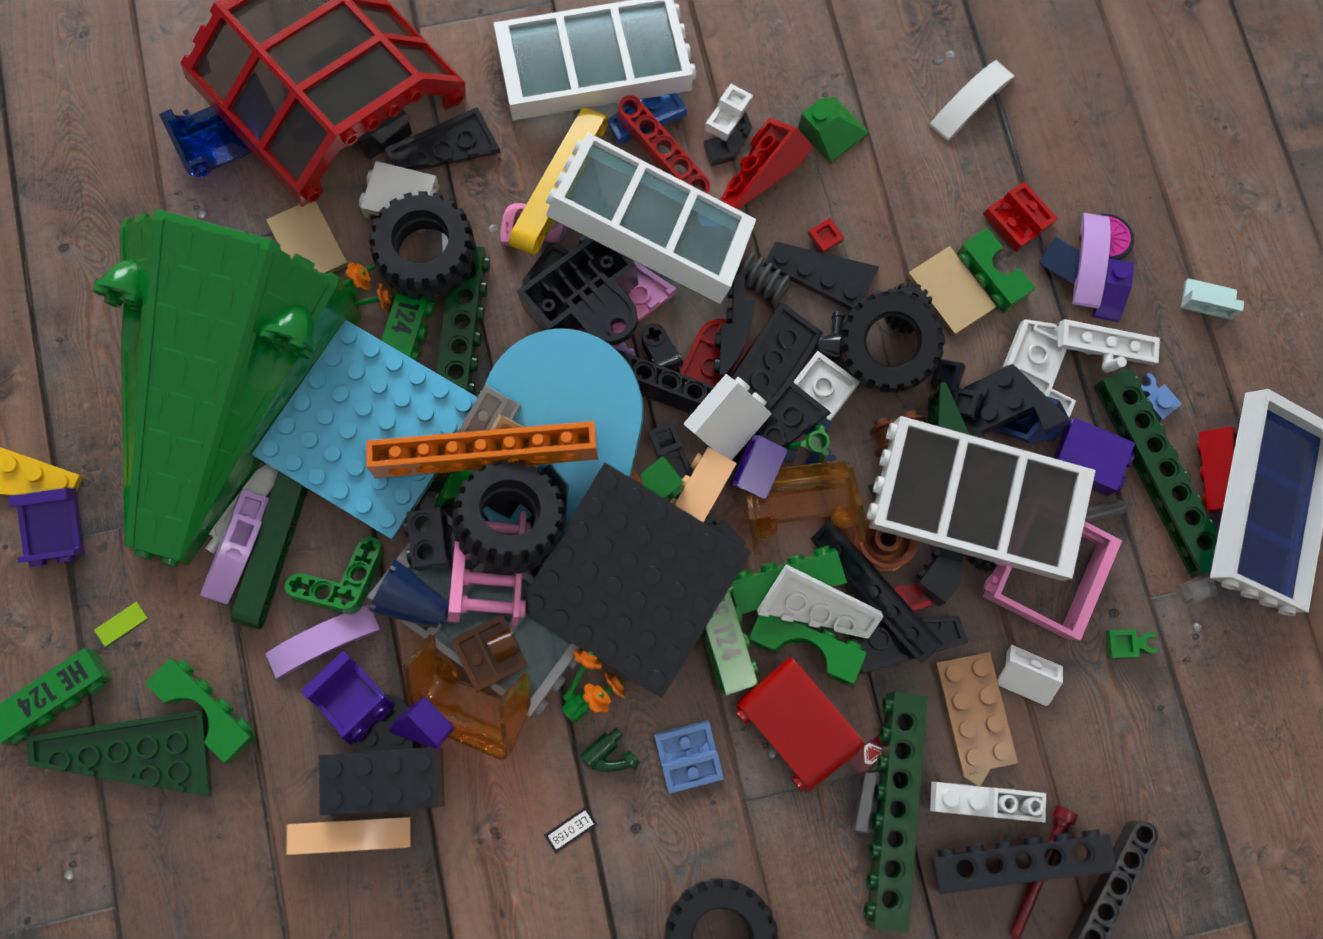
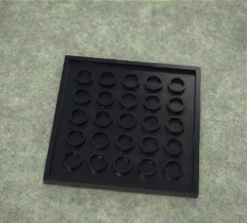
M604 462L557 543L554 545L552 553L545 560L522 600H525V614L586 652L592 651L593 655L660 698H663L752 551Z

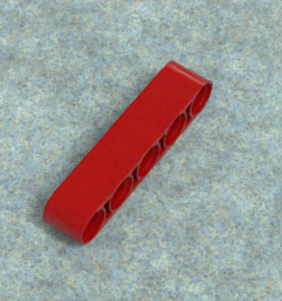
M633 95L623 97L618 106L617 119L662 171L689 185L697 184L701 186L703 192L708 194L710 190L708 178L640 99ZM627 106L632 107L636 113L628 115L623 111V108ZM648 126L651 128L652 134H643L640 127ZM661 145L666 146L669 153L661 154L658 152L657 147ZM682 165L686 169V173H677L674 166Z

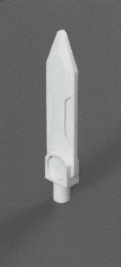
M266 464L253 474L243 489L267 497L273 489L278 471ZM239 494L209 533L213 538L205 549L212 554L216 553L218 545L222 541Z

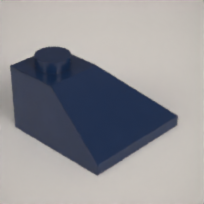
M1048 397L1068 417L1060 400ZM1035 410L992 431L1027 443L1056 440L1067 425L1047 434Z

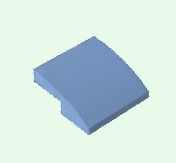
M708 720L654 734L669 794L724 780Z

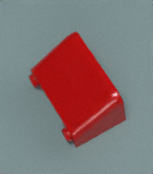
M791 657L787 658L734 704L738 708L735 713L745 725L748 722L755 725L788 764L793 773L790 779L800 791L804 789L807 792L812 791L866 746L858 733Z

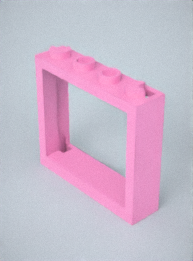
M1037 496L1025 498L1019 504L1016 511L1018 516L1012 527L1007 553L1015 556L1018 555L1035 513L1063 527L1066 511ZM1086 521L1084 522L1081 537L1095 543L1096 547L1063 625L1001 594L1012 569L1010 566L995 563L997 566L993 574L985 582L984 589L986 590L983 597L1067 640L1081 641L1122 540Z

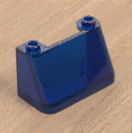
M257 72L249 77L247 87L244 90L242 89L231 110L260 141L277 111ZM211 106L194 114H190L188 109L184 110V115L181 116L175 115L172 109L159 114L185 170L192 176L204 177L211 170L252 153ZM283 124L270 143L271 146L278 145L284 141L287 131Z

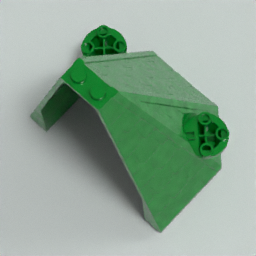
M157 209L153 211L151 217L149 214L143 213L136 215L134 222L130 218L123 219L119 229L120 262L112 266L102 278L96 279L92 291L105 297L103 302L110 306L121 308V305H123L121 376L124 543L126 547L135 550L134 555L137 557L151 560L152 556L162 558L160 563L177 567L178 563L190 564L206 542L213 526L262 462L254 457L252 453L343 322L347 320L358 326L361 315L339 276L332 272H328V274L318 272V270L314 269L315 263L299 254H294L293 259L290 258L289 254L279 250L281 246L279 243L264 237Z

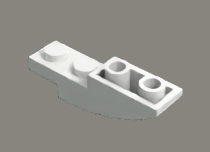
M931 782L930 811L1045 822L1046 793Z

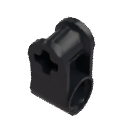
M656 323L648 324L642 331L641 345L649 361L673 371L682 367V358L669 339L665 329ZM649 336H652L654 339L658 338V341L649 340Z

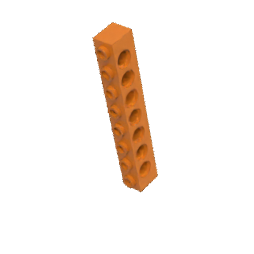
M594 421L366 440V467L374 478L481 470L485 464L492 463L493 466H496L502 460H508V464H515L516 461L524 462L523 466L599 460L597 431Z

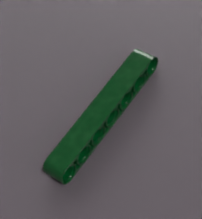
M279 471L231 614L232 623L259 630L266 622L309 490Z

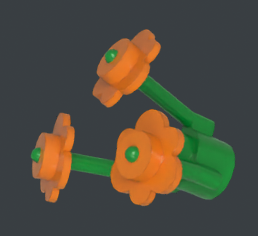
M350 262L346 270L349 280L343 282L355 306L380 302L382 309L386 313H390V305L393 304L394 297L392 291L383 283H379L378 296L356 300V297L359 296L357 288L361 287L364 290L370 288L369 281L371 279L369 273L377 268L375 263L364 268L359 263L354 264Z
M578 649L573 651L574 659L582 663L570 689L563 696L566 703L562 706V710L570 720L579 722L590 709L594 713H599L600 711L606 713L609 710L608 705L611 703V699L608 696L611 692L614 691L619 697L621 696L625 699L624 689L626 685L624 680L617 674L613 676L606 671L604 675L610 686L605 690L599 685L587 684L584 687L585 693L579 692L575 694L586 669H601L602 661L594 656L592 651L586 652L585 650L581 651Z

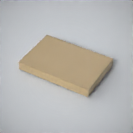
M316 201L308 203L303 207L297 205L266 219L277 242L281 245V250L289 254L290 258L293 259L294 254H299L315 263L314 269L328 274V272L334 273L348 266Z
M950 246L907 274V277L915 287L919 284L921 285L920 290L922 292L925 289L928 291L926 296H931L933 299L930 304H933L937 311L936 315L942 320V323L953 337L997 307Z

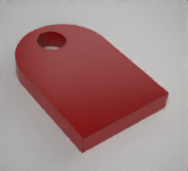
M714 319L701 327L679 373L712 386L718 384V374L713 373L714 357L719 358V348H714L715 332H720L721 325L726 323V319ZM748 338L738 363L729 375L730 377L748 350Z

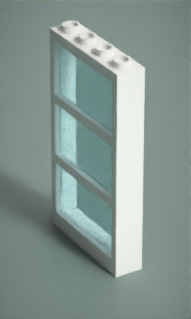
M629 0L494 22L512 121L579 110L583 107L591 108L620 103V100L626 95L645 99L692 91V80L696 79V70L694 64L689 62V59H691L690 46L688 43H684L686 38L684 24H679V4H674L673 0Z
M587 133L583 142L578 140L572 152V155L575 157L569 156L563 168L566 173L561 171L554 185L558 189L552 188L545 203L550 206L546 216L721 304L731 288L756 219L590 133Z

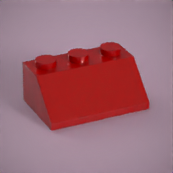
M1232 426L1198 432L1197 451L1202 459L1200 477L1205 485L1203 503L1208 511L1216 514H1222L1238 434V429ZM1256 474L1248 514L1261 513Z

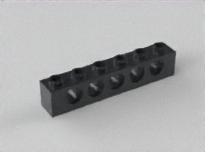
M1099 829L1081 831L1082 837L1071 838L1070 833L1052 835L1053 841L1042 842L1041 837L1024 839V845L1013 846L1012 841L996 842L994 849L984 850V846L981 844L966 846L967 852L956 854L954 848L937 850L938 856L931 857L937 893L943 894L1117 871L1110 834H1100ZM1077 845H1082L1087 853L1086 858L1081 862L1077 861L1074 857V849ZM1050 848L1054 849L1058 856L1056 863L1051 866L1044 859L1045 852ZM1020 852H1024L1029 859V863L1024 869H1019L1015 864V857ZM990 856L997 857L1000 862V867L995 873H990L986 868V860ZM961 860H967L971 865V872L965 877H961L956 870L957 864Z

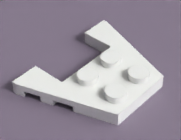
M1024 319L1019 324L1002 368L1014 364L1046 396L1060 400L1070 418L1076 400L1052 389L1067 350L1058 347L1059 326L1053 323Z

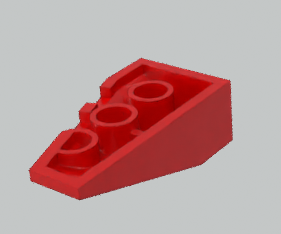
M768 118L753 137L750 143L752 149L748 157L741 159L739 164L742 168L738 175L731 178L720 201L738 210L804 162L814 147L796 127Z

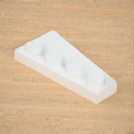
M785 565L757 609L758 615L766 617L769 615L781 617V620L793 622V620L801 621L820 628V626L833 628L835 632L869 639L883 618L881 611L788 565Z

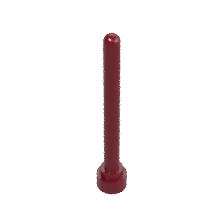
M1056 805L1052 814L1055 825L1048 841H1053L1052 835L1063 834L1066 829H1070L1071 825L1074 826L1078 814ZM1052 848L1048 849L1044 854V859L1050 866L1056 854V851ZM1045 880L1030 882L1010 930V936L1013 939L1021 937Z

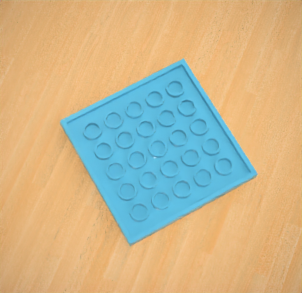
M345 320L252 455L394 541L404 526V521H407V512L415 509L438 473L374 478L366 467V440L458 433L477 397Z

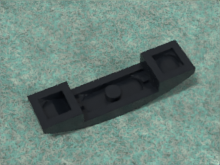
M673 421L648 431L657 459L659 460L662 456H665L682 479L685 475L690 477L693 470L690 467L691 465L683 449V443ZM712 509L704 520L706 524L716 521Z

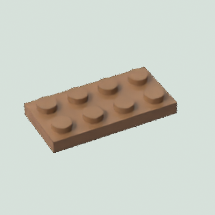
M990 652L934 663L961 775L1017 764L1018 761Z

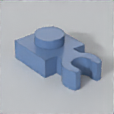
M1147 373L1142 377L1147 382V386L1141 383V388L1145 396L1152 402L1153 411L1159 422L1182 405L1165 384L1160 388L1156 386V379L1151 373Z

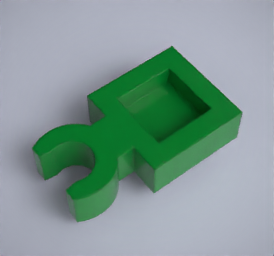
M1137 629L1105 631L1109 659L1140 657L1139 650L1144 654L1158 652V648H1150L1146 643L1148 638L1157 637L1154 632L1144 633L1137 637Z

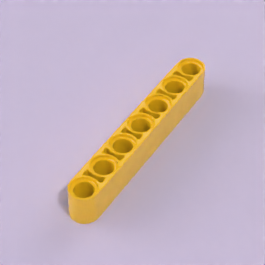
M586 107L580 110L514 225L509 237V246L532 255L537 254L555 220L546 216L550 205L545 202L551 189H558L554 185L561 171L566 173L563 168L569 156L575 157L572 155L577 141L583 142L587 133L600 139L603 137L608 125L607 120L609 118L607 115ZM586 157L565 198L568 199L589 162V158Z

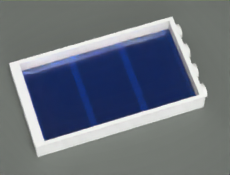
M1270 389L1246 392L1210 578L1220 582L1223 588L1240 591V595L1243 597L1259 600L1260 605L1278 609L1280 614L1295 616L1296 612L1309 613L1323 532V419Z

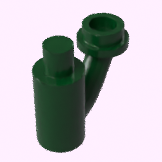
M617 727L609 734L604 732L580 755L593 770L595 769L600 772H615L631 767L636 771L638 769L637 766L641 763L630 750L621 754L624 758L622 760H605L618 747L616 742L624 736Z

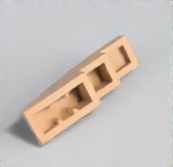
M410 817L286 824V855L410 847Z

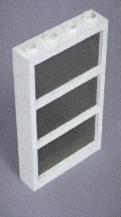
M900 416L894 423H890L886 434V439H890L888 449L883 450L880 459V465L883 466L882 474L877 476L873 492L877 493L875 503L870 504L867 512V519L870 520L868 528L1060 581L1073 578L1095 475L1094 469Z

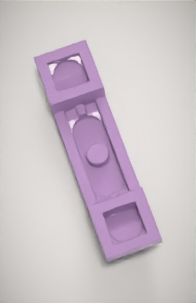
M1083 213L1080 228L1082 240L1078 276L1074 283L1072 304L1099 309L1109 260L1110 219L1107 216Z
M370 605L362 606L354 614H341L318 624L265 653L276 679L302 668L304 664L352 641L357 642L380 631L381 628L374 613L368 611Z

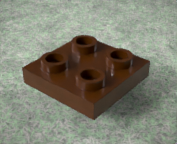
M503 614L451 640L476 693L528 667Z

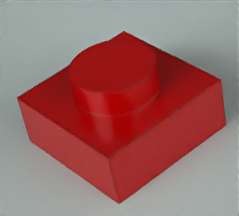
M831 218L813 227L807 234L821 253H825L839 245L845 238Z

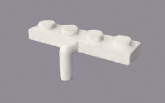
M1067 319L1059 322L1058 347L1103 356L1102 370L1105 373H1110L1126 366L1127 361L1152 366L1159 363L1160 338Z

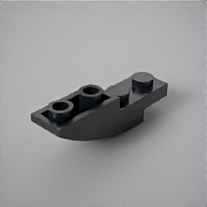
M745 274L735 275L731 288L727 292V299H732L731 308H727L726 323H722L720 332H715L714 348H719V358L714 357L713 373L718 374V383L725 374L729 376L738 363L745 348L752 324L755 300L744 299Z

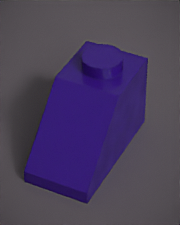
M1109 258L1099 309H1093V318L1114 322L1120 321L1132 288L1133 262Z

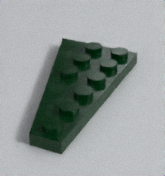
M203 709L27 737L28 766L212 797L208 746L204 743L207 737L206 713Z

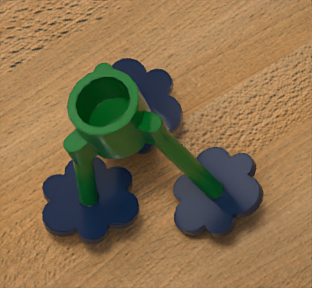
M826 417L805 433L807 434L805 440L796 443L792 442L786 446L787 454L783 462H793L796 459L795 452L798 448L806 447L810 452V457L805 461L806 467L813 470L816 476H820L822 473L825 475L832 474L836 457L831 455V450L828 448L830 444L828 429L832 426L831 421L827 420Z

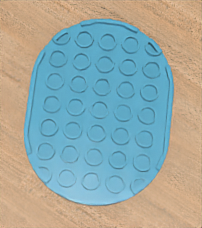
M573 329L545 330L518 341L499 358L485 383L513 401L520 403V407L512 420L524 427L590 421L595 423L599 460L552 464L569 484L566 524L562 527L560 535L604 462L629 477L632 476L644 414L642 393L640 392L636 375L626 359L602 339ZM548 464L539 465V472L542 471ZM521 504L510 519L495 512L488 506L482 510L492 522L518 524L521 511L526 512V520L532 516L530 511Z

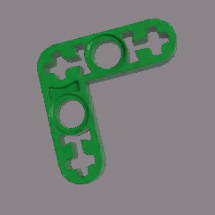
M365 537L357 544L340 583L296 573L286 580L285 591L297 602L344 614H354L360 610L384 557V547L377 538ZM374 546V548H375L376 550H375L374 552H373V551H370V552L368 553V555H367L365 551H366V550H371L372 547ZM360 569L366 570V576L362 580H353V575L356 571ZM301 584H303L307 589H310V591L308 593L307 590L298 588L297 591H295L294 588L295 586H300ZM330 588V594L326 599H317V594L321 589ZM338 594L341 598L350 599V597L352 596L354 600L353 602L348 601L347 604H345L342 599L338 598Z

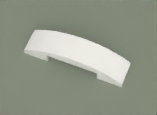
M995 60L969 81L939 112L929 126L948 142L976 111L995 93L998 94L1014 78V75Z

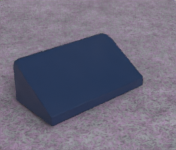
M1055 236L1040 258L1039 264L1074 284L1078 276L1080 251Z

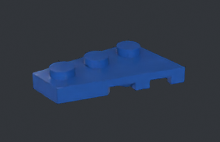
M677 93L640 99L662 126L687 116V109ZM627 106L623 108V111L628 115L636 113L632 107ZM617 112L607 120L608 127L619 145L634 139L617 119ZM648 126L640 127L643 134L652 131Z

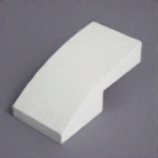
M730 84L719 99L717 108L707 120L704 130L727 141L747 109L753 95Z

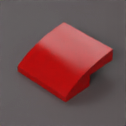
M1025 181L1010 190L1004 198L988 207L983 213L1015 251L1028 244L1058 220Z

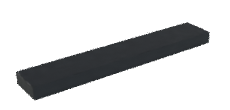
M828 520L812 536L810 540L818 548L829 546L830 549L835 548L838 551L846 580L869 606L882 612L884 623L921 664L943 645L940 639L832 520Z

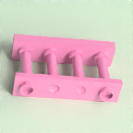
M525 511L520 512L518 524L484 521L492 530L501 534L518 535L530 530L531 522H526ZM455 541L448 622H459L460 613H466V610L512 614L511 627H517L519 617L524 618L525 600H520L522 573L517 574L515 570V575L512 576L470 572V569L464 568L465 559L470 560L471 554L463 555L459 549L460 542ZM470 583L514 587L513 602L467 599L468 596L462 595L463 586H468Z

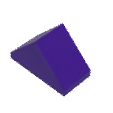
M423 697L407 708L389 728L392 734L438 749L454 730L453 725L426 697Z

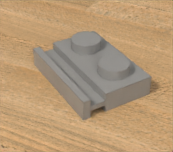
M485 384L458 433L490 430L498 414L512 420L520 407V403L513 401Z

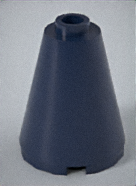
M394 559L391 566L396 569L395 571L392 569L388 570L372 600L377 605L370 604L368 611L437 628L439 624L444 626L448 620L449 609L447 607L449 602L401 562Z

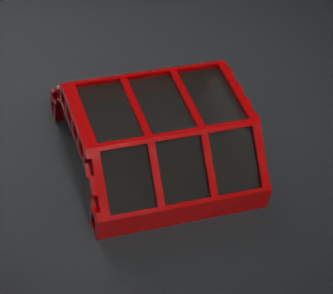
M217 0L210 9L213 15L206 26L201 25L192 41L195 47L191 54L184 55L180 62L188 82L301 207L315 202L323 194L320 179L341 149L353 145L359 137L368 131L375 130L380 123L389 117L396 116L401 109L410 103L417 102L424 94L442 95L443 108L445 110L453 105L460 104L466 97L465 81L388 0Z

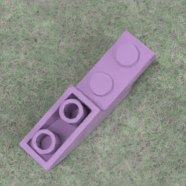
M245 489L240 491L200 596L226 605L229 603L257 537L269 498Z

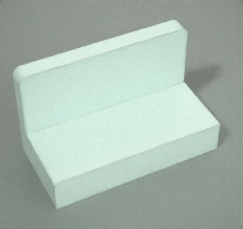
M1187 279L1184 284L1181 308L1232 320L1243 311L1244 301L1236 300V289Z

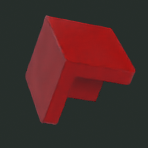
M916 582L906 586L895 587L894 590L914 612L932 605L931 599L925 601L922 591L914 586Z

